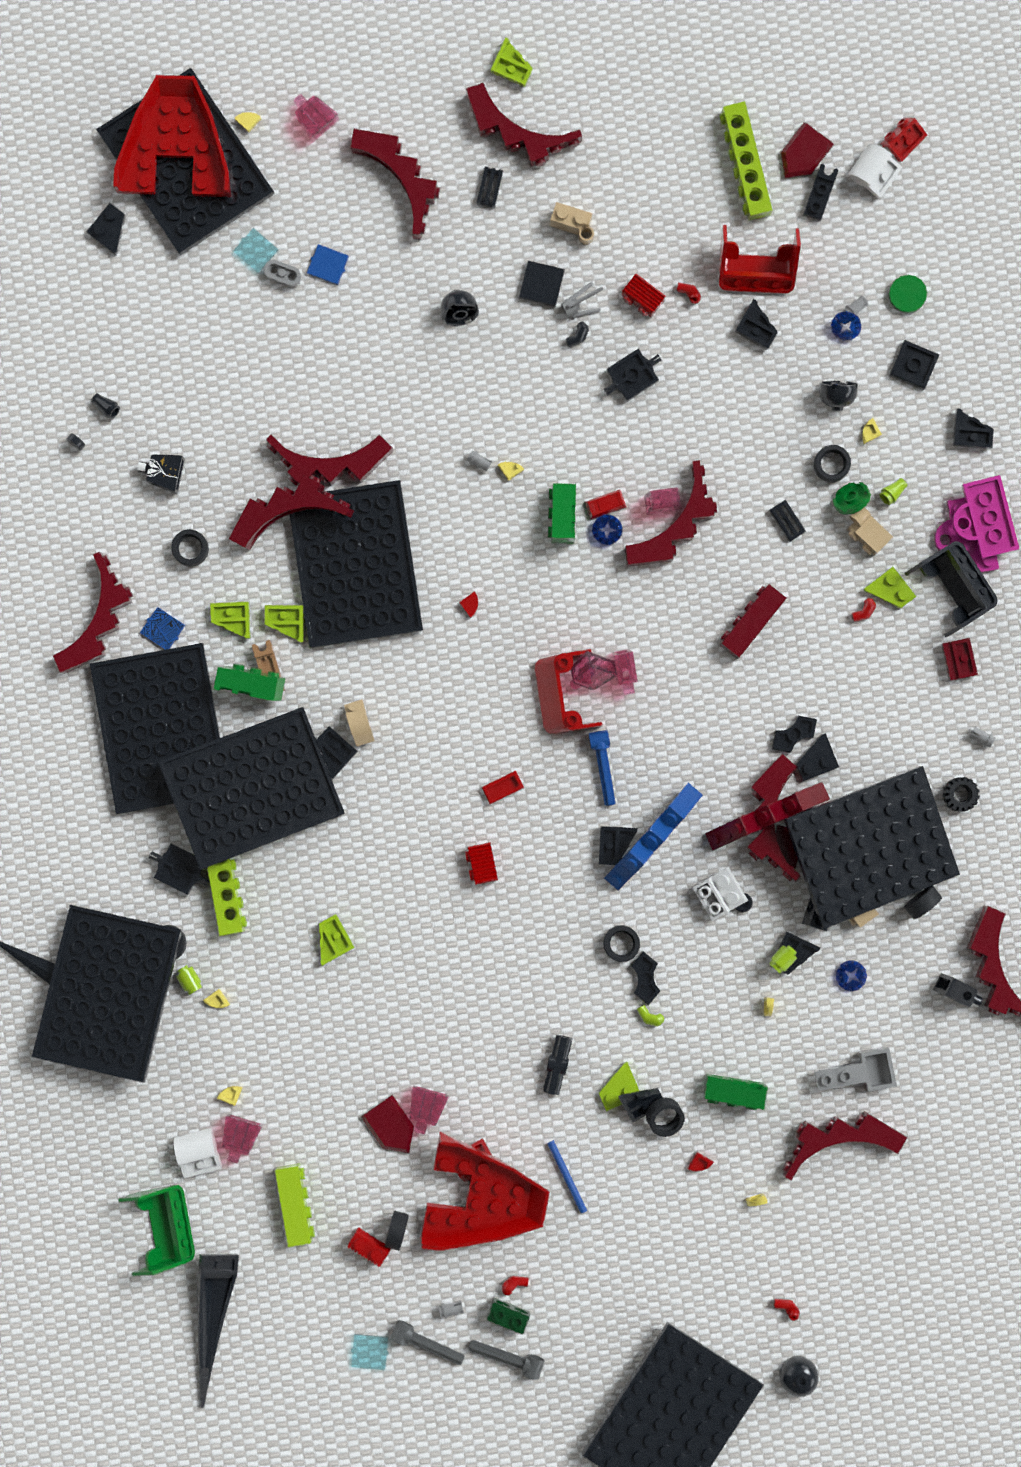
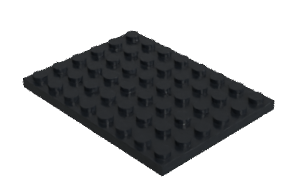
M192 68L187 69L178 76H195L212 113L229 170L231 197L193 196V158L157 157L155 195H139L179 255H182L275 194ZM143 99L96 129L116 160L120 154L135 112Z
M400 480L327 491L334 495L333 500L339 502L341 499L350 504L349 508L354 510L351 518L341 513L324 509H308L290 514L309 648L423 631Z
M204 643L90 663L116 814L174 804L158 761L221 738Z
M304 707L158 761L200 870L345 814Z
M923 766L908 770L784 819L822 929L960 875Z
M70 905L32 1057L145 1083L183 930Z
M667 1322L581 1454L599 1467H711L764 1384Z

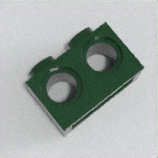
M493 1298L487 1314V1321L522 1335L530 1318V1311L497 1298Z

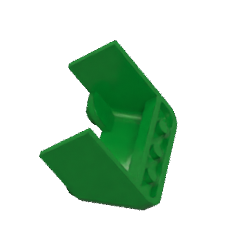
M170 1185L118 1198L119 1202L134 1201L136 1208L140 1211L149 1210L155 1248L150 1249L146 1253V1267L132 1272V1276L155 1275L193 1260L195 1248L185 1194L181 1186Z

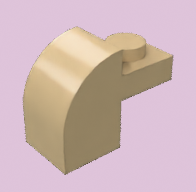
M363 700L345 704L346 717L356 746L374 742L375 739Z

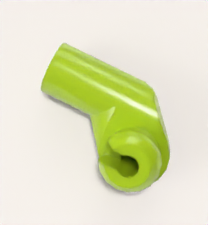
M645 1004L636 1009L647 1025L658 1027L664 1022L662 1014H650Z

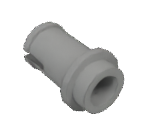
M861 295L852 304L845 306L844 314L849 319L856 318L857 313L869 305L868 301Z
M471 451L467 458L470 465L474 464L486 472L492 463V460L478 454V451Z
M976 726L973 732L979 734V736L972 732L969 736L984 744L985 748L987 746L990 748L995 741L992 733L988 734Z
M461 1301L447 1305L443 1303L442 1306H438L441 1318L445 1317L447 1319V1316L464 1313Z

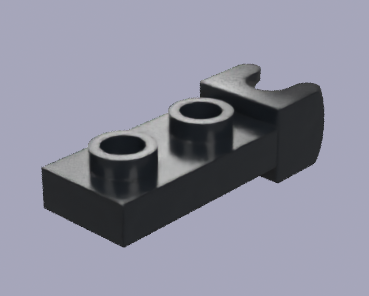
M820 164L803 213L804 216L819 221L822 220L839 171L835 168L831 175H826L824 173V164Z

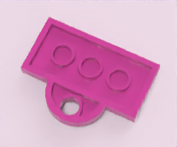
M998 475L963 484L962 489L966 503L960 506L953 515L952 526L955 533L963 540L976 541L981 559L1019 550L1001 476ZM959 519L967 521L968 526L966 529H961L958 526Z
M965 498L948 500L947 508L950 520L942 523L937 528L934 536L938 551L948 546L940 542L941 535H946L950 539L949 544L958 541L965 546L981 573L998 570L997 555L981 559L977 542L963 540L953 529V515L960 506L966 503ZM959 519L958 526L961 529H966L968 523L965 519Z

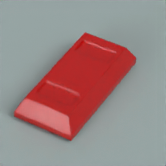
M621 489L585 501L591 520L627 507Z
M515 770L481 788L489 804H492L524 788Z

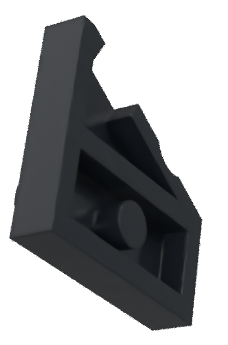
M109 203L86 232L114 255H117L126 215Z
M755 299L752 300L735 330L736 333L766 350L770 348L778 333Z
M957 408L953 446L992 449L994 429L987 424H982L977 418L962 412V409Z
M330 726L316 740L330 776L333 779L358 752Z
M826 733L822 734L796 763L802 781L839 768Z
M600 826L598 864L616 865L628 849L638 828Z
M786 931L778 950L783 945L785 947L789 945L797 952L795 955L797 959L783 973L789 975L814 953L818 952L820 947Z
M658 1088L618 1096L633 1123L646 1116L647 1109L652 1102L663 1098Z

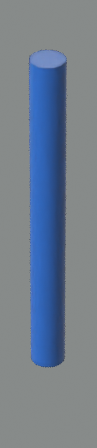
M554 1140L548 1142L547 1145L580 1214L586 1212L587 1208Z

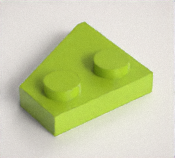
M505 37L492 65L491 73L525 87L533 68L523 59L522 54L514 48L510 40Z
M894 567L863 589L866 593L879 597V599L887 601L900 609L917 597Z
M249 602L210 603L211 623L244 638L251 639Z
M265 605V625L299 642H304L303 605Z
M337 914L319 923L322 966L355 948Z
M627 1061L622 1064L620 1069L610 1078L609 1082L599 1091L606 1111L622 1105L618 1097L619 1095L640 1091Z

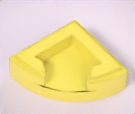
M244 112L237 115L234 119L247 132H250L261 120V117L252 112Z
M873 418L863 428L862 440L864 444L882 435Z
M514 462L498 464L499 469L508 481L524 471L521 465Z
M220 989L203 1000L208 1006L214 1008H224L230 1005Z
M764 998V1016H772L774 998Z
M230 1086L224 1089L217 1099L235 1106L243 1087Z
M763 1193L745 1199L747 1206H759L768 1203Z

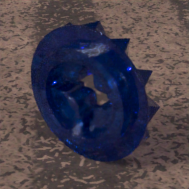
M849 311L836 314L831 322V332L842 341H852L858 337L862 327L859 317ZM851 321L849 326L850 330L846 329L845 331H842V323L846 325Z
M613 515L598 517L592 526L593 537L598 543L604 545L616 543L623 531L621 522ZM607 522H609L610 529L616 530L609 532L608 538H606L604 531L599 530L605 528Z
M849 960L843 962L838 967L836 980L841 988L847 991H856L865 985L867 973L861 963ZM845 971L851 973L855 971V976L857 977L858 981L851 979L848 982L849 976L847 975V973H845Z

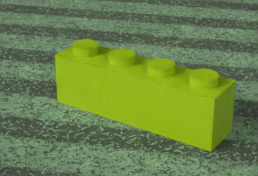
M300 1163L277 1167L275 1174L288 1247L310 1244L313 1241V1237H315L314 1226H310L309 1218H312V1211L310 1206L307 1207L306 1199H309L307 1187L303 1185V1180L305 1179L304 1168L300 1167Z

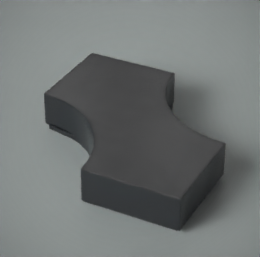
M798 715L795 723L790 728L775 730L772 749L791 753L794 745L799 740L814 738L817 719Z
M642 951L631 965L638 978L634 994L649 1006L661 991L654 981V971L658 963Z

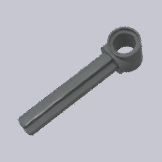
M402 1320L397 1321L390 1336L392 1341L400 1345L414 1344L458 1365H461L464 1360V1354L414 1332V1327Z
M471 1340L469 1345V1351L520 1368L525 1377L539 1380L545 1362L542 1357L529 1354L524 1358L476 1340Z

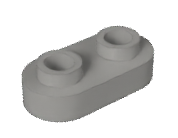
M270 260L264 266L266 277L272 281L289 287H295L301 282V274L296 267L277 260ZM275 268L278 271L276 274H272L271 270ZM294 275L295 279L289 280V276Z

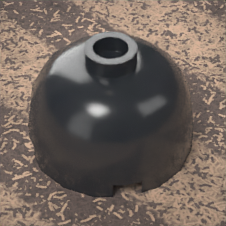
M453 290L442 299L440 313L442 320H445L447 325L463 326L466 325L465 321L471 319L472 322L478 317L479 308L471 293L463 290Z
M822 381L819 386L822 402L827 406H831L834 411H842L843 407L850 406L857 396L858 383Z
M803 1356L788 1358L779 1371L780 1382L783 1388L789 1394L796 1397H805L811 1394L819 1382L815 1364Z

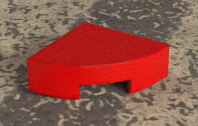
M475 591L459 602L470 618L475 615L478 609V597Z
M696 1152L687 1169L703 1171L711 1167L714 1161Z

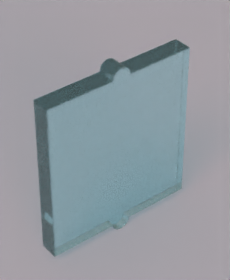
M254 228L245 238L241 239L240 244L233 250L237 256L257 273L279 251L278 248Z
M354 1334V1344L351 1349L353 1353L351 1367L385 1370L386 1357L389 1355L387 1351L388 1337Z

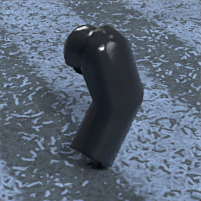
M579 322L576 334L566 338L568 347L586 340L589 326L585 322Z

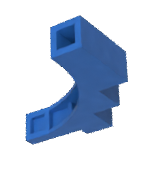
M688 782L604 879L619 891L644 866L652 854L684 820L703 795Z

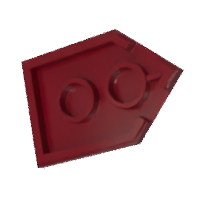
M803 122L781 151L784 179L811 175L834 144L809 124Z
M392 1094L363 1114L361 1118L382 1149L409 1154L414 1125Z

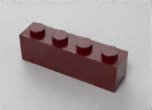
M770 584L766 588L762 585L756 593L758 598L754 602L750 600L744 608L746 613L742 617L738 616L732 623L734 628L730 632L727 630L720 638L723 641L720 646L736 659L741 657L787 599Z

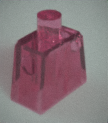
M299 94L293 101L298 106V109L295 111L296 119L312 143L339 121L338 113L315 95L307 100L302 94Z
M677 487L652 490L644 495L646 515L682 510L680 490Z
M630 649L611 652L617 684L622 685L624 695L635 693L633 683L638 682L633 652ZM624 671L629 672L627 677H623Z
M589 651L584 652L573 664L570 686L574 690H578L581 687L589 690L599 688L617 677L614 661Z
M413 1086L409 1118L417 1121L414 1129L415 1132L425 1134L428 1124L436 1126L448 1101V1094Z
M228 1114L225 1118L222 1148L230 1150L227 1160L238 1163L241 1153L248 1155L264 1124Z

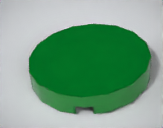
M903 275L893 282L888 296L894 309L908 314L916 312L923 306L927 298L926 285L918 277Z
M852 482L842 486L836 492L835 500L833 499L836 511L843 515H850L861 511L867 506L871 498L867 485L863 482H859L860 484Z

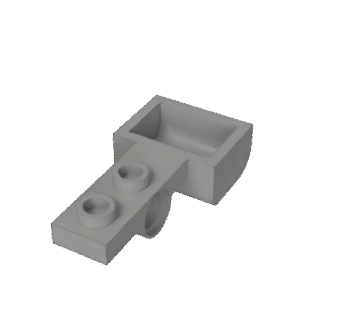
M889 1047L860 1051V1063L843 1064L834 1068L814 1071L818 1091L865 1083L868 1092L896 1087L897 1084Z

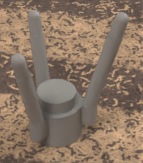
M590 282L574 295L565 299L562 307L567 317L572 316L574 319L578 316L600 312V308L580 312L578 310L581 309L579 303L602 291L603 287L579 299H575L593 285V282Z

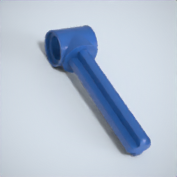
M608 730L588 733L591 750L596 751L604 805H614L616 801L607 748L610 747Z

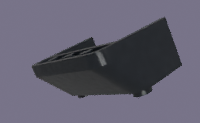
M958 541L949 544L904 573L908 576L917 569H920L927 578H933L938 575L958 606L951 614L956 627L945 633V637L970 624L994 608L998 603L996 594L965 546Z

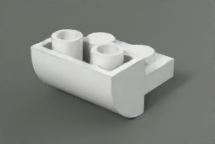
M869 144L848 173V176L860 187H865L874 196L881 198L902 166L891 157L892 154L881 146Z
M729 867L713 874L693 887L712 921L748 901Z
M212 1128L174 1137L176 1160L181 1167L184 1178L222 1169Z

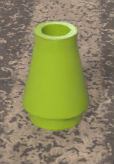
M899 478L894 483L881 489L880 499L887 505L894 504L908 486L906 481Z

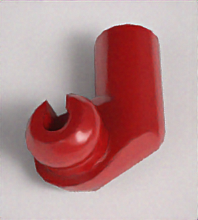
M678 282L677 292L686 293L693 304L700 302L701 294L695 285Z
M872 598L865 599L864 607L861 611L851 613L853 622L871 617L876 609V603Z
M510 1276L502 1284V1293L509 1296L517 1286L528 1287L529 1277Z
M774 1299V1309H784L792 1321L799 1319L800 1311L792 1300Z

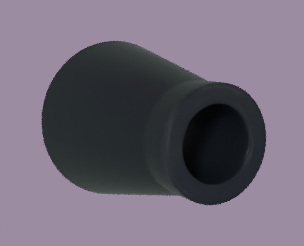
M96 393L91 399V402L106 418L113 419L118 415L120 406H118L116 401L101 396L99 393Z

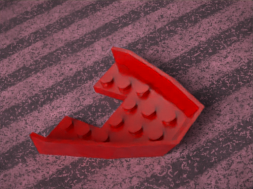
M155 76L135 112L114 167L113 187L117 193L155 195L157 157L193 158V196L231 197L229 170L212 113L195 76Z
M439 1132L433 1170L471 1175L465 1207L435 1203L426 1204L420 1237L421 1249L443 1251L504 1240L543 1227L550 1191L498 1158L445 1133Z

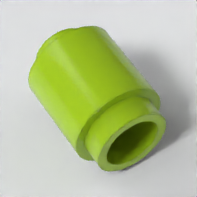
M783 945L771 957L772 960L769 964L781 974L795 962L797 952L791 946L785 947Z
M186 965L177 970L178 975L175 977L183 990L187 991L189 995L202 988L201 980L192 966L188 968Z

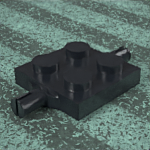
M636 349L606 369L613 384L606 387L604 392L609 396L617 390L628 402L659 382L658 377L654 373L653 366L662 361L661 357L657 354L648 360L639 349Z
M172 843L167 852L162 856L153 851L150 853L149 859L158 862V870L154 876L155 879L187 895L190 894L197 882L208 887L210 880L201 876V870L194 854Z

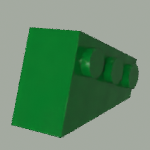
M553 483V489L549 488V500H552V508L548 507V519H552V526H548V538H551V543L574 544L576 484Z
M233 663V666L217 667L213 690H229L234 694L242 693L250 695V697L282 701L286 678L279 677L280 673L268 671V674L262 673L260 668L251 667L249 670L244 668L245 665Z
M706 1074L703 1097L708 1099L707 1102L711 1104L724 1102L727 1106L738 1107L739 1105L745 1106L746 1109L765 1110L768 1086L763 1082Z

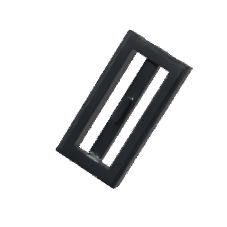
M484 167L477 205L491 208L496 207L503 170ZM491 173L484 202L481 200L484 192L487 174ZM498 175L493 201L489 203L494 176Z
M786 499L769 510L789 542L806 532ZM782 506L785 507V509L787 510V512L799 528V532L796 531V529L794 528V526L782 510ZM776 510H778V512L788 525L789 529L793 533V536H791V534L789 533V531L787 530V528L775 512Z

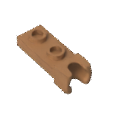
M271 640L266 641V649L264 651H260L259 647L253 644L254 656L258 668L262 669V673L268 674V671L280 673Z

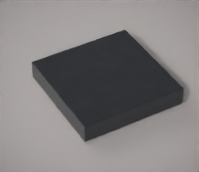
M528 260L519 299L556 307L565 269Z
M904 340L889 376L925 390L940 354Z

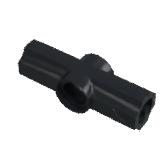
M556 1034L552 1054H550L547 1064V1076L543 1092L559 1095L563 1076L566 1075L568 1067V1055L571 1049L572 1038Z

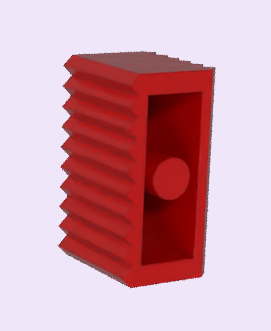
M638 274L632 277L621 294L623 296L622 299L627 304H634L637 306L639 313L645 317L649 315L651 318L666 299V295Z
M491 842L468 847L465 855L467 863L471 862L472 870H469L471 882L475 881V885L498 880Z
M359 1227L348 1243V1248L357 1252L358 1255L361 1254V1257L364 1256V1259L371 1260V1263L378 1267H381L390 1252V1248H386L383 1242Z

